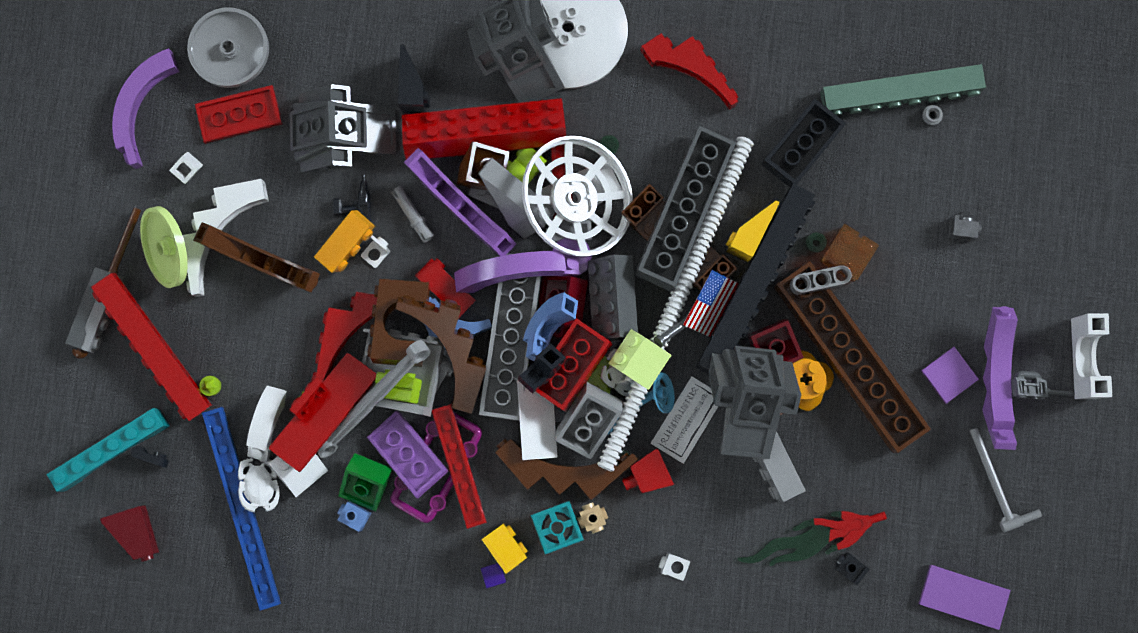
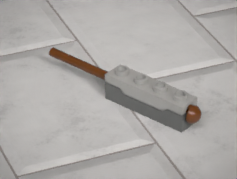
M133 208L109 270L105 271L97 267L94 268L65 342L68 345L77 347V349H72V353L78 359L85 358L88 352L94 353L100 347V337L102 332L108 327L109 320L104 311L106 307L102 302H97L93 297L92 293L94 291L91 287L110 273L118 274L119 265L141 213L140 209Z

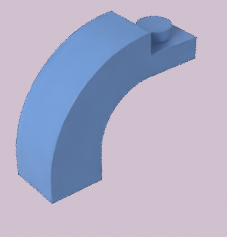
M563 292L548 299L535 312L523 338V341L528 343L526 352L528 359L534 361L536 356L549 345L557 328L566 322L576 319L578 306L576 299Z

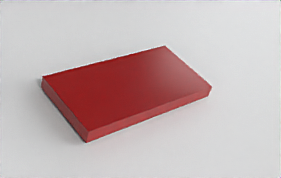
M273 85L195 104L205 144L282 125Z

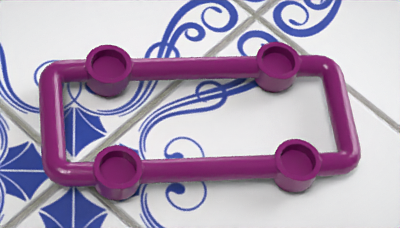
M454 412L457 424L474 433L471 440L464 443L467 458H472L478 452L477 444L481 439L482 431L477 425ZM430 421L426 426L427 434L423 441L428 447L433 438L439 436L435 421ZM451 474L440 493L430 499L431 508L427 515L398 499L402 491L408 489L399 476L395 478V489L391 494L390 500L395 507L423 523H429L434 519L438 511L446 507V497L454 485Z

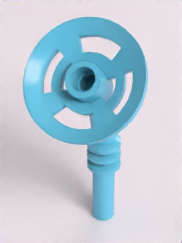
M662 372L658 375L653 383V389L644 395L643 405L653 399L662 413L671 412L675 400L674 388L666 373ZM661 379H662L663 382L665 383V386H666V387H664V386L660 383Z

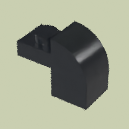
M550 343L536 356L534 363L519 375L517 380L533 394L543 384L545 385L561 368L566 357Z

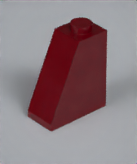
M146 505L100 518L101 523L133 560L141 558V562L153 559V554L159 553Z

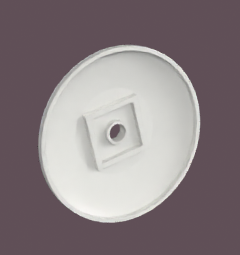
M541 0L556 36V40L544 45L564 84L565 88L563 89L586 87L598 82L609 74L619 62L627 41V19L620 1ZM565 23H571L574 29L571 32H565L562 27Z

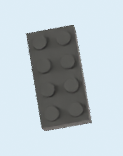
M610 255L588 260L592 329L609 341L625 339L631 329L638 333L633 256Z

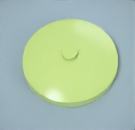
M161 206L148 208L144 211L140 224L141 243L147 264L161 285L166 288L180 286L185 281L188 268L187 252L180 228L173 216Z

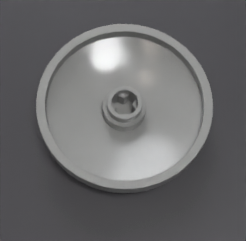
M219 8L205 14L194 25L189 35L187 51L191 65L205 81L218 87L234 88L249 83L263 70L269 55V41L260 22L250 13L237 8Z

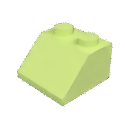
M631 329L608 364L649 390L671 357V354Z

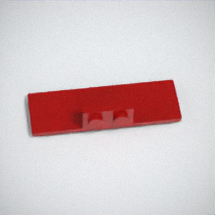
M347 353L323 382L315 378L307 384L304 393L293 401L289 410L294 414V417L269 446V450L296 471L301 472L372 386L377 373Z

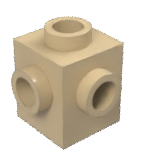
M593 502L582 506L583 510L579 512L581 516L577 517L581 529L586 528L587 532L592 531V534L603 530V525L606 524L605 519H608L605 508H600L599 504L594 506ZM591 514L597 516V520L595 522L589 521V516Z

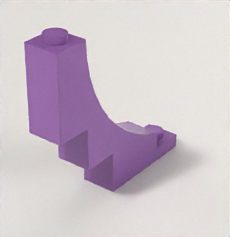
M1006 306L992 308L984 350L987 356V363L983 381L987 392L982 411L994 449L1016 450L1017 441L1013 433L1015 419L1012 404L1011 367L1014 336L1018 319L1014 308Z

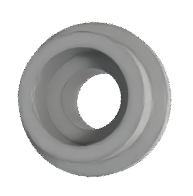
M930 105L924 109L922 118L928 125H937L942 120L943 113L938 106ZM929 113H934L935 119H931Z

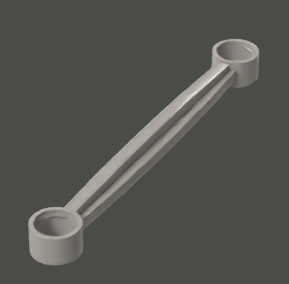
M423 340L412 343L406 349L407 355L349 412L317 453L320 458L332 455L338 448L337 443L393 389L414 364L424 361L430 355L431 351Z

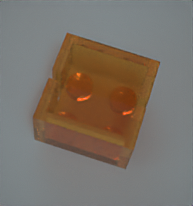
M843 224L821 257L820 262L830 268L840 265L848 267L852 273L850 280L855 282L859 279L879 245L866 236L858 237L859 232ZM838 272L845 277V274L843 272Z

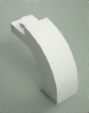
M266 386L250 425L246 444L248 446V457L265 462L268 461L270 457L269 446L272 442L277 420L285 407L287 391Z

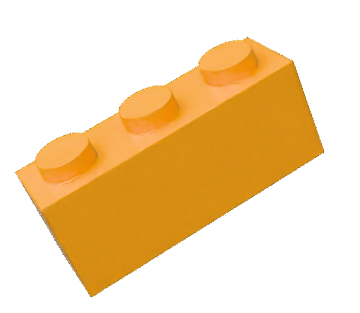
M351 210L314 258L331 273L343 271L348 265L347 260L360 251V244L371 237L375 225L358 210Z

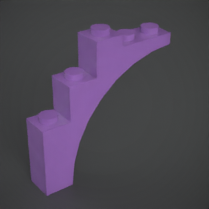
M418 148L404 162L430 193L441 201L456 218L464 223L478 239L497 255L505 256L516 245L507 232L466 197L422 150Z

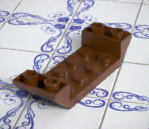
M651 184L621 212L633 229L647 242L664 205V197ZM711 246L707 249L708 253L704 255L705 260L702 261V266H699L700 271L697 272V278H694L695 283H692V286L700 292L712 270L728 278L737 269L723 254L720 256Z

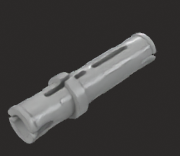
M403 187L395 188L391 194L409 219L412 229H415L423 243L428 242L434 235L427 227L425 218L421 217Z

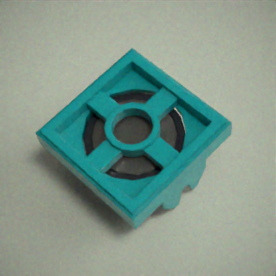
M570 501L531 515L545 554L584 540Z

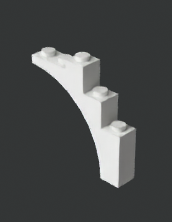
M262 179L213 188L212 201L213 205L217 206V208L194 212V219H192L193 230L197 233L201 222L222 231L240 213L253 206L269 202L265 182ZM196 233L182 235L188 261L187 273L189 281L186 282V285L191 295L200 297L204 296V268L210 249L193 241Z

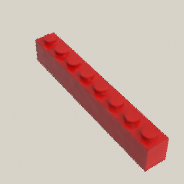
M110 273L91 287L94 291L92 293L93 297L97 302L103 303L106 307L104 311L107 316L117 322L118 331L122 336L126 335L131 341L129 346L135 353L139 352L143 358L141 359L142 364L146 369H151L155 374L153 376L154 380L159 386L163 385L167 392L165 394L170 402L177 404L179 407L177 411L184 420L187 418L188 421H191L211 407L212 404L200 391L199 386L118 275Z

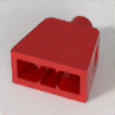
M658 448L629 467L632 475L622 479L626 490L638 486L641 493L674 485Z

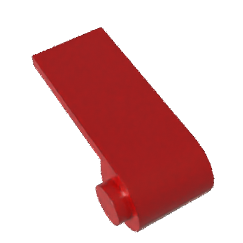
M431 258L416 273L415 277L420 282H429L430 291L440 300L446 301V299L456 301L457 305L461 306L460 318L476 300L469 293L456 292L455 280L444 270L445 265L438 258L435 260Z

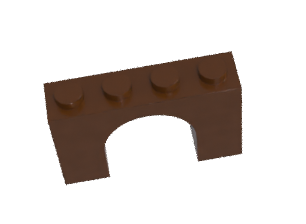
M379 279V285H375L374 291L377 304L373 305L372 317H375L374 325L371 324L370 337H373L372 344L368 345V357L371 358L373 364L397 365L407 355L406 349L416 342L398 340L391 337L385 330V323L389 314L396 308L398 296H410L420 303L424 301L429 302V282ZM423 361L414 364L413 367H422Z

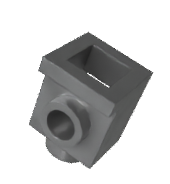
M955 215L950 218L948 238L973 241L980 236L982 225L979 222L973 221V218L961 217L959 220V215Z

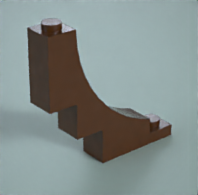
M506 438L497 445L498 450L495 452L527 490L544 477L559 495L576 482L591 500L638 460L633 453L630 455L625 453L617 460L620 464L618 466L614 465L613 468L615 470L612 472L599 467L597 463L584 466H562L541 459L522 460V448L513 439L508 441Z

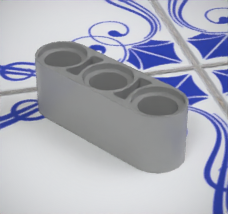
M836 266L799 274L791 280L790 289L794 294L802 295L840 287L850 281L852 273L846 266ZM837 271H841L845 274L844 281H840L837 279ZM817 275L824 277V285H819L816 282ZM796 280L804 281L805 288L803 290L796 287Z

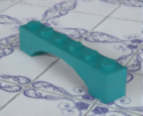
M152 408L46 475L57 492H65L83 481L85 477L108 461L146 439L157 435L170 427L160 409Z

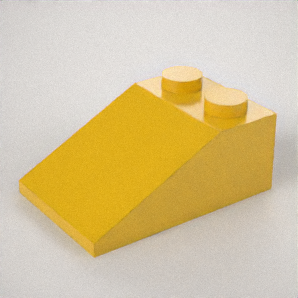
M773 202L742 225L737 232L733 231L727 240L726 246H728L726 252L749 262L780 202Z

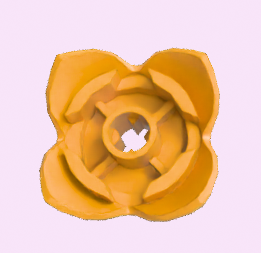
M801 350L804 358L793 362L801 392L799 408L811 411L820 404L824 392L832 386L834 374L827 364L817 361L812 354ZM802 374L810 378L808 385L800 381V378L803 377Z

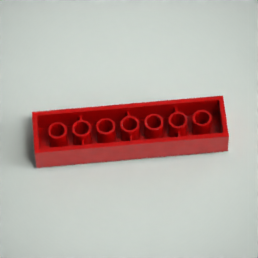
M562 98L402 115V142L406 160L418 148L430 159L465 155L472 141L507 151L542 147L552 140L566 137Z

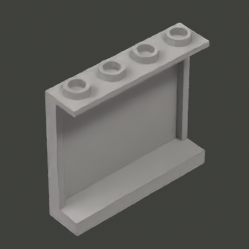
M364 328L363 332L368 333L362 363L375 373H385V369L391 370L396 365L372 363L371 358L368 357V345L372 344L373 337H370V329ZM390 329L388 334L395 339L406 341L423 340L431 352L423 361L422 367H412L407 372L416 374L415 378L422 380L417 404L383 398L375 406L431 417L445 347L439 342L437 337L427 336L426 339H422L419 334L408 333V336L402 335L401 331ZM375 382L367 390L363 397L374 387V385L376 384Z

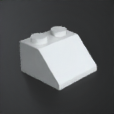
M316 454L301 472L296 471L278 456L269 463L271 469L295 497H298L328 472Z

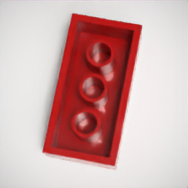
M576 318L556 347L566 357L564 363L551 380L545 385L543 384L535 392L567 412L613 345L612 342Z

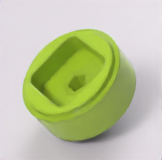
M206 376L200 381V391L206 396H215L221 390V382L214 376Z

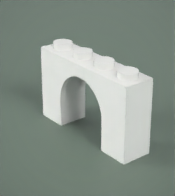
M1108 313L1085 314L1071 318L1074 398L1101 399L1112 397L1111 376H1101L1096 364L1098 340L1101 336L1109 334Z

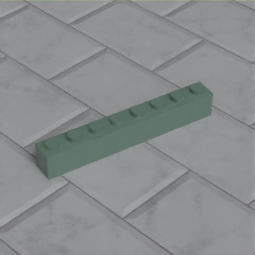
M980 64L827 86L822 88L820 95L822 104L835 115L840 116L842 112L856 114L862 112V109L877 111L882 109L883 106L897 108L904 103L917 105L925 100L933 103L946 97L949 100L960 98V95L967 94L968 97L980 95V92L986 88L983 67Z

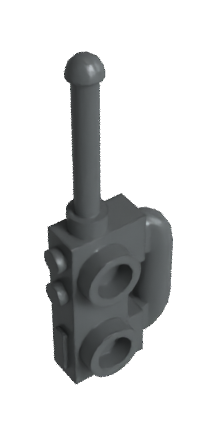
M1018 371L1015 374V379L1011 380L1013 397L1045 400L1049 395L1070 397L1075 395L1073 390H1050V388H1047L1046 380H1042L1040 374L1035 371ZM1026 379H1032L1031 383H1026Z

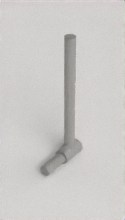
M978 428L971 429L970 433L1004 515L999 522L1001 530L1005 533L1023 526L1024 523L1042 517L1039 509L1021 516L1015 513L1012 514Z

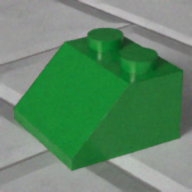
M354 453L345 469L338 496L376 512L388 485L392 468Z

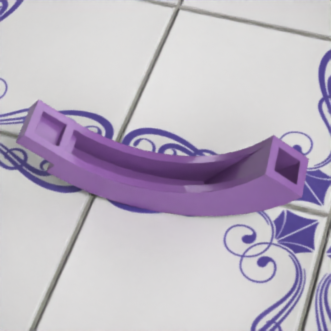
M169 48L151 56L132 72L121 88L115 103L112 121L115 147L123 153L127 165L130 164L135 169L143 167L134 134L135 119L140 104L157 83L168 76L180 72L174 53Z
M537 251L499 256L471 264L454 273L456 292L475 293L484 287L518 278L534 276L576 277L580 275L578 256L564 254L560 251Z

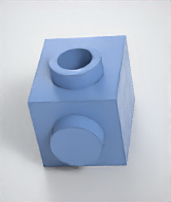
M349 501L346 504L343 503L337 513L340 515L338 521L360 532L368 521L371 512Z

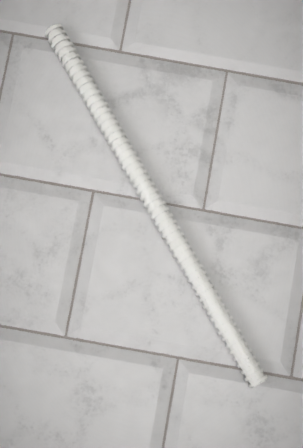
M737 137L736 139L737 142L732 151L733 154H731L728 165H726L674 291H671V297H668L669 302L665 304L664 314L660 316L662 319L658 321L659 326H656V332H653L654 337L657 335L661 336L678 323L677 318L681 316L679 313L683 311L684 301H687V295H690L689 290L693 288L692 283H695L694 278L698 276L699 266H702V261L705 260L704 255L708 253L709 243L713 241L711 238L715 236L716 227L720 225L719 221L722 220L721 215H724V209L727 208L726 204L729 203V198L732 197L731 192L735 190L733 187L737 185L736 181L739 180L738 175H741V170L744 169L743 164L747 162L746 158L749 157L748 153L751 152L750 147L754 145L746 137ZM652 337L650 340L655 344L654 337ZM667 341L665 342L666 344L662 347L663 350H665L664 348L668 346ZM634 380V384L630 386L632 389L628 391L629 396L625 397L626 402L622 404L624 406L622 413L615 422L616 426L612 428L614 429L613 432H610L611 437L607 439L609 442L605 444L606 449L602 451L604 454L600 456L601 461L597 462L599 467L610 472L615 470L613 467L617 465L616 460L620 458L618 455L622 453L621 448L625 447L624 441L628 440L626 437L630 435L629 430L633 428L631 425L635 423L634 418L638 416L636 413L640 412L639 406L643 405L644 395L648 393L645 387Z

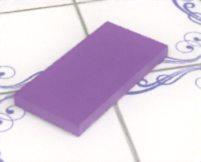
M398 410L367 436V439L416 498L421 497L448 472V469Z
M929 565L918 604L999 630L1011 590Z

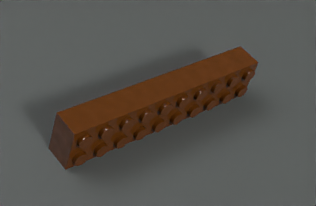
M810 261L782 280L774 288L891 452L899 453L930 431L931 428L831 289L802 295L794 294L791 291L790 282L795 276L817 271ZM817 275L816 282L819 285H824L825 281L821 275ZM796 280V287L803 290L805 288L804 281Z

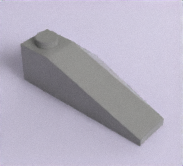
M490 158L478 174L497 203V207L504 215L509 227L525 239L536 231L525 212L522 200V182L493 158ZM527 187L528 195L536 196V193ZM529 204L535 221L542 229L546 223L538 210L537 204ZM543 204L546 214L551 219L556 213L549 204Z

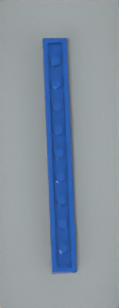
M220 407L202 413L259 610L279 605L281 601L255 513L246 510L239 500V482H244V480L238 479L240 462L224 408ZM242 493L244 499H245L249 504H251V502L248 501L247 498L245 497L244 493Z

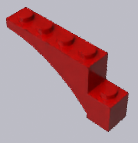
M662 33L642 45L641 53L651 67L655 65L687 74L711 89L729 110L737 105V93L733 88L730 89L723 73H718L714 67L716 66L711 56H706L702 43L699 40H695L693 36L672 49L673 44L668 37H664Z
M356 292V295L352 296L350 308H353V311L328 308V312L324 313L323 324H325L324 332L320 333L319 344L322 345L320 352L316 354L315 364H318L317 372L313 373L312 381L318 378L323 382L327 378L337 356L347 341L363 325L374 318L372 317L373 305L377 304V298L374 297V294Z

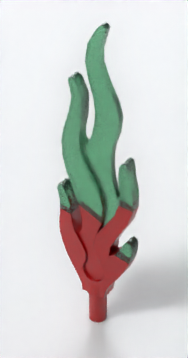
M834 511L830 515L841 518V521L824 518L806 520L793 527L792 530L798 531L811 526L812 528L807 532L793 537L773 539L756 555L738 557V561L745 563L760 562L772 553L787 548H795L797 550L790 554L775 557L769 562V565L773 566L778 562L801 561L818 553L835 538L843 537L840 542L831 545L825 550V554L828 555L836 550L850 547L860 539L873 523L886 520L887 517L885 512L869 516L848 511Z

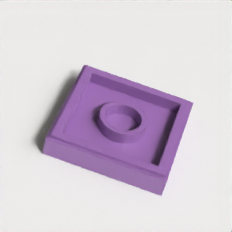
M955 347L949 349L921 370L945 404L979 380Z

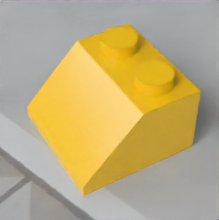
M503 523L485 536L482 541L505 574H507L527 558L525 553L528 550L522 542L518 543L515 540L514 536L516 533L510 525L506 526Z

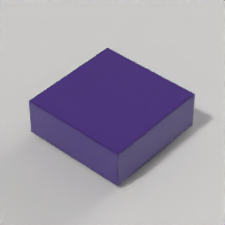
M498 563L481 568L486 588L506 583L503 569Z

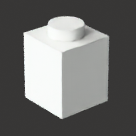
M187 152L169 171L186 184L203 164Z

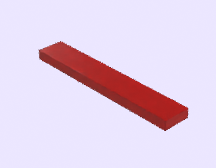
M452 404L433 409V418L466 528L487 523Z

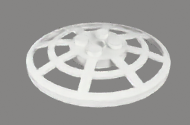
M566 136L548 142L532 156L523 176L522 200L531 225L547 244L564 254L587 257L610 249L625 234L629 222L624 216H622L618 229L607 223L612 210V200L623 199V210L633 201L632 189L626 171L612 152L592 139L581 136ZM564 144V157L558 158L545 166L539 157L550 148ZM573 144L595 151L600 155L599 159L592 164L585 159L573 157ZM606 162L609 163L616 173L622 191H610L607 180L600 172V169ZM573 163L581 165L589 171L585 176L573 173ZM560 164H565V176L557 179L550 171ZM533 165L541 172L536 185V196L528 195L527 190L528 178ZM594 176L600 182L604 193H596L593 184L590 182ZM545 178L553 186L551 196L541 195ZM571 193L577 196V203L571 200ZM598 201H605V210L602 218L594 213ZM529 204H537L543 220L549 226L545 233L535 221ZM543 204H552L553 209L557 213L552 221L546 214ZM590 219L597 225L591 231L583 233L580 222ZM563 220L571 222L575 234L560 229L559 225ZM602 229L612 235L610 240L602 246L588 250L585 239L595 236ZM556 232L558 235L568 239L577 240L580 251L569 250L556 244L551 240L554 233Z

